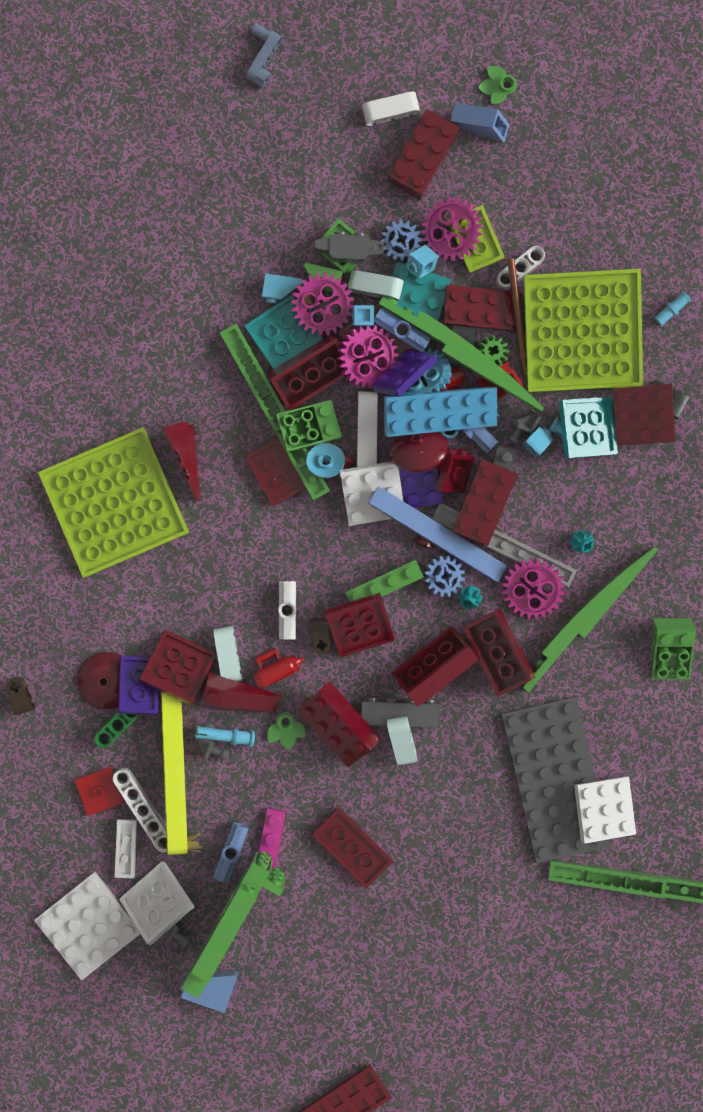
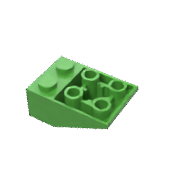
M331 400L276 414L287 452L329 443L342 437Z
M653 618L651 632V679L690 680L696 628L691 618Z

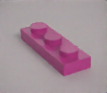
M267 808L259 852L264 851L271 855L273 860L272 868L274 869L277 864L286 811Z

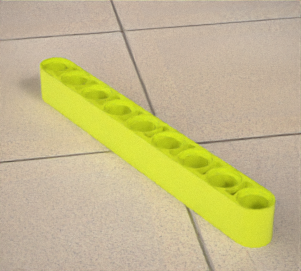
M161 692L167 855L187 854L182 701Z

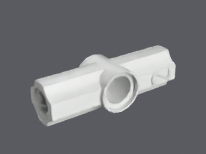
M279 581V639H296V581ZM284 605L292 607L293 612L291 615L283 614L282 608Z

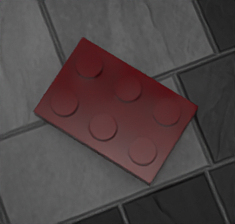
M279 438L245 456L273 507L306 489Z

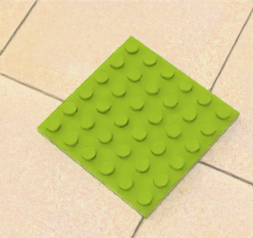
M641 269L523 275L527 392L643 385Z
M144 427L38 472L83 578L190 533Z

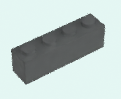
M366 697V700H362L361 717L368 725L387 726V719L407 716L410 727H439V703L435 702V699H428L419 707L410 698H404V702L397 701V698H385V701H377V697Z

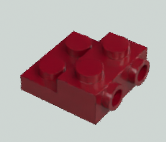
M448 447L446 458L435 467V469L441 471L437 479L436 490L464 493L475 456L468 454L469 451L466 449Z

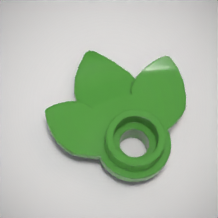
M489 66L487 67L489 79L483 81L478 88L483 94L491 96V104H500L505 101L507 95L512 94L516 90L517 81L513 76L507 75L503 68ZM504 83H510L511 87L505 88Z
M282 712L277 716L276 723L269 727L267 734L268 742L273 743L280 740V743L287 750H290L296 742V737H305V728L302 723L295 721L291 713ZM287 718L289 724L284 725L282 719Z

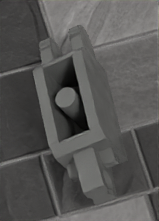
M335 232L330 234V238L316 239L314 243L315 250L320 253L329 254L333 262L365 263L370 256L383 255L384 242L371 240L369 236H365V233L346 235L345 232Z

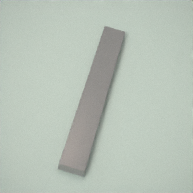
M439 504L432 520L452 529L459 511L445 504ZM497 530L494 531L489 545L485 546L522 564V559L529 563V557L532 558L533 562H536V559L539 557L540 563H543L546 559L547 566L552 563L554 564L553 571L559 569L560 572L557 576H563V580L559 583H565V586L568 588L577 570Z

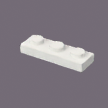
M137 819L117 820L115 878H135Z

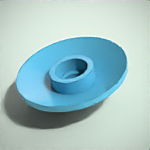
M323 443L314 446L309 451L306 464L313 475L320 478H330L342 471L345 464V456L336 445Z

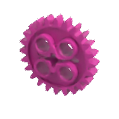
M448 197L446 203L444 199H440L441 205L433 203L435 209L428 208L430 216L424 215L427 223H421V225L425 226L426 230L421 231V233L426 234V237L422 240L429 242L427 247L433 248L432 251L434 253L438 252L439 259L444 256V260L449 261L451 256L452 261H456L458 256L459 259L463 260L464 253L467 256L471 255L469 249L476 250L474 243H481L477 236H483V233L478 232L479 229L484 227L478 224L482 217H476L479 211H472L474 205H467V200L463 199L460 203V198L456 197L453 202L452 197ZM450 211L451 219L446 221L444 218L445 213ZM467 219L468 227L463 230L461 222ZM440 221L445 225L453 226L454 229L467 234V237L465 238L458 233L451 232V230L438 225L437 222ZM439 229L443 231V236L441 239H437L436 233ZM456 237H458L460 239V244L458 247L455 248L453 246V240Z
M316 272V278L309 275L308 282L302 279L304 286L297 285L299 292H293L297 299L291 301V303L297 304V306L292 308V311H298L294 316L295 319L301 318L298 324L302 325L305 323V331L312 328L311 334L318 330L319 336L322 335L323 331H326L327 336H329L331 329L334 333H337V326L343 329L342 322L349 323L346 316H352V313L348 311L352 309V304H349V302L354 300L353 297H348L352 292L351 289L345 290L347 283L341 285V277L334 280V274L327 278L326 272H324L323 277H320L318 272ZM323 287H332L333 293L330 296L323 295ZM306 295H314L315 302L307 304L304 300ZM334 296L339 297L337 300L328 302L325 309L320 306L311 312H307V309L319 305V300L321 299L326 302ZM333 304H339L341 311L334 314L330 311V307ZM320 312L324 318L322 321L316 322L313 319V314Z
M364 325V327L357 326V331L355 329L350 330L351 336L344 335L347 340L346 342L340 341V344L344 347L337 350L342 353V356L337 357V359L342 360L338 367L345 368L341 374H348L346 380H353V385L359 384V387L362 388L366 385L367 388H372V384L377 378L384 374L393 363L397 362L394 360V357L399 354L393 351L397 346L391 344L395 339H388L390 333H383L384 328L377 329V325H371V327L369 325ZM373 339H375L376 341V347L374 349L371 346V342ZM356 345L359 347V353L357 355L354 353V347ZM383 350L381 354L369 356L367 359H361L353 363L354 359L366 357L369 353H377ZM378 358L382 360L380 367L377 366ZM361 364L365 366V370L362 374L359 369Z
M529 557V563L522 559V565L515 563V570L509 568L511 575L505 574V579L508 581H504L503 586L507 588L503 589L502 593L508 594L504 597V601L510 600L508 607L514 606L513 613L519 610L520 617L526 613L528 619H530L531 615H534L537 620L538 614L545 618L546 611L553 614L552 607L558 609L556 602L562 603L563 601L559 596L565 595V591L560 590L565 587V583H559L563 580V576H557L560 572L559 569L553 571V563L547 566L546 559L543 563H540L539 557L536 559V562H533L532 558ZM534 571L537 573V577L530 579L527 577V574ZM521 577L524 578L525 581H526L528 584H526L525 582L521 581L520 578H521ZM545 583H549L553 587L551 590L545 591L542 589V586ZM517 586H522L525 588V591L523 593H517L515 591V588ZM530 586H537V591H530ZM539 593L546 596L547 599H544ZM532 598H538L540 600V603L538 605H532L530 603V600Z

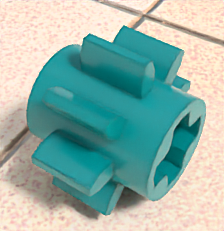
M580 529L571 535V542L569 544L572 545V549L576 553L580 551L586 553L592 549L594 538L591 537L592 534L588 530L583 532Z
M463 586L457 599L461 600L460 604L462 607L472 609L473 607H478L483 596L479 595L480 590L477 587Z

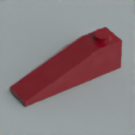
M185 421L163 428L173 452L179 457V466L186 474V481L197 502L201 501L197 443L195 439L197 432L194 425H189Z
M208 673L197 705L221 711L276 712L282 695Z

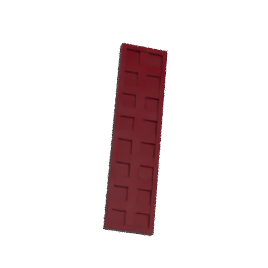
M369 1064L299 1112H372L392 1099L371 1064Z

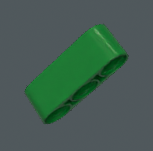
M117 713L96 734L95 743L97 746L106 748L111 745L140 715L131 716L130 714ZM115 720L122 721V729H117L114 726ZM105 733L109 736L108 743H104L101 740V734Z

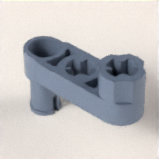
M256 23L251 30V34L263 40L265 44L250 66L246 79L263 89L271 76V73L265 70V67L280 45L282 36Z

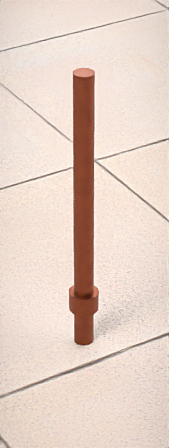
M515 258L507 259L519 349L517 357L520 360L521 373L526 375V343Z

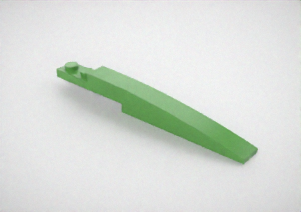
M382 297L378 305L379 307H383L444 345L441 353L538 412L543 411L544 407L518 382L458 334L421 310L416 317L414 316L415 312L407 307L402 309L397 306L398 302L391 297H387V299Z
M234 324L220 332L286 451L276 414L286 411L238 325ZM306 448L287 452L313 501L330 492L324 479L313 475L309 471L306 464L309 452Z
M651 547L600 588L567 620L541 649L540 653L545 658H540L534 665L535 670L533 673L536 678L521 685V687L530 692L577 634L582 638L587 636L658 551V548Z
M550 862L548 877L550 881L665 899L666 897L703 903V881L569 862Z

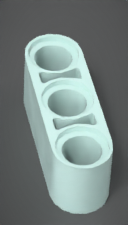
M352 270L347 290L351 289L353 293L377 298L385 297L387 299V297H391L399 301L404 281L395 277Z
M233 626L214 629L221 676L235 681H242Z
M407 716L387 719L388 732L397 765L416 763L417 754Z

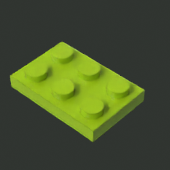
M483 205L472 209V211H479L476 217H482V220L478 224L484 227L478 231L483 233V236H477L481 243H474L476 250L469 249L470 256L464 253L463 261L469 274L505 259ZM467 219L461 222L463 230L468 227ZM449 226L451 232L458 233L465 238L467 237V234L454 229L453 226ZM456 237L454 240L458 247L460 244V239Z

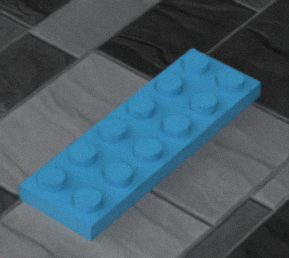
M497 387L406 394L400 397L384 396L385 436L391 437L497 426Z

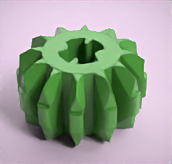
M495 335L491 336V341L485 337L483 339L484 343L480 342L478 344L481 348L479 351L494 363L496 362L498 366H502L501 360L507 361L508 359L504 354H509V350L503 349L508 345L507 342L501 345L502 337H499L497 341H495ZM493 348H495L496 353L498 352V354H494L493 356H491L489 354L490 351H488V349L492 350Z

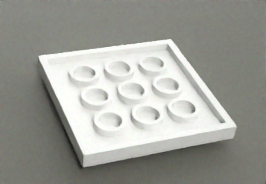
M96 872L92 873L34 920L81 980L141 934L125 908Z

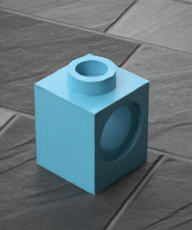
M424 245L409 254L405 268L420 279L435 269L439 256Z
M352 305V325H374V305Z

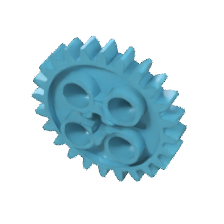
M429 348L426 353L435 354L438 361L422 375L428 386L425 387L419 378L402 395L438 392L440 389L446 390L445 384L450 383L449 378L452 377L450 372L452 369L444 354H439L438 350L433 352Z

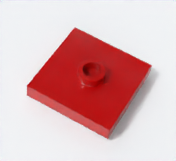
M112 766L75 779L87 816L125 802L114 784Z

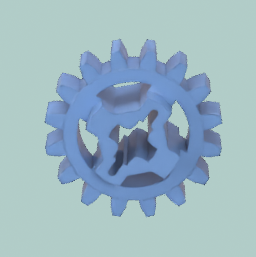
M402 219L399 221V224L393 221L392 227L386 226L387 233L382 232V237L385 238L381 240L385 245L383 252L388 251L387 258L393 256L394 262L397 258H400L401 263H403L404 258L408 260L409 254L421 247L418 245L422 243V238H418L421 232H415L416 225L410 227V221H407L406 224H403ZM394 233V239L389 242L390 235ZM399 237L405 240L404 245L401 242L397 243ZM414 240V246L410 250L408 245ZM397 249L402 253H397L394 250Z
M437 556V560L431 559L432 565L426 564L428 571L423 572V574L427 575V578L423 582L429 583L426 588H432L431 594L438 593V597H443L445 593L446 597H450L451 592L457 594L456 588L463 587L460 581H465L461 577V574H464L465 571H460L459 569L462 564H455L456 558L450 560V556H445L443 560L442 556ZM448 565L453 568V571L448 568ZM446 574L447 577L442 579L441 576ZM434 582L440 584V588L437 587Z

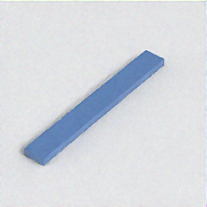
M378 486L368 502L369 505L494 582H499L507 565Z

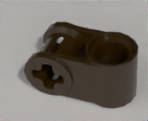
M327 618L309 619L314 650L318 654L329 652L331 649V630ZM320 640L327 643L324 651L317 647V644H320Z
M22 677L11 679L7 683L6 689L13 713L19 715L35 710V705L31 702L33 698L25 679ZM16 683L20 684L21 687L17 689L13 688V685Z

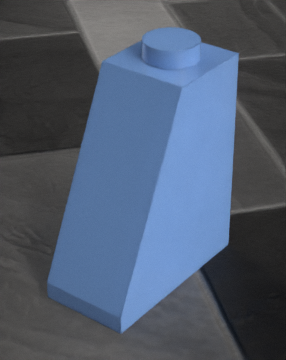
M456 103L451 111L450 121L460 127V130L504 143L509 123L498 109Z
M235 970L215 972L210 982L206 984L199 999L185 992L180 987V991H183L181 998L225 1013L239 972Z

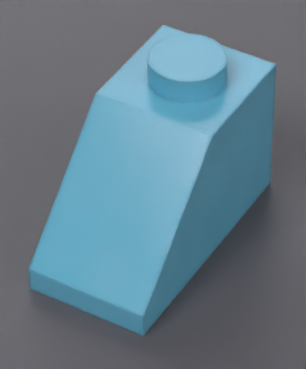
M265 273L262 292L263 300H266L268 304L276 305L277 302H281L293 294L294 291L297 292V285L304 286L302 279Z
M539 426L521 445L536 458L553 441L551 438L552 434L545 427L542 429Z

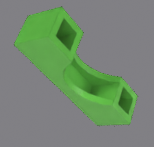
M413 560L345 593L350 602L380 593L382 597L424 577L416 560Z

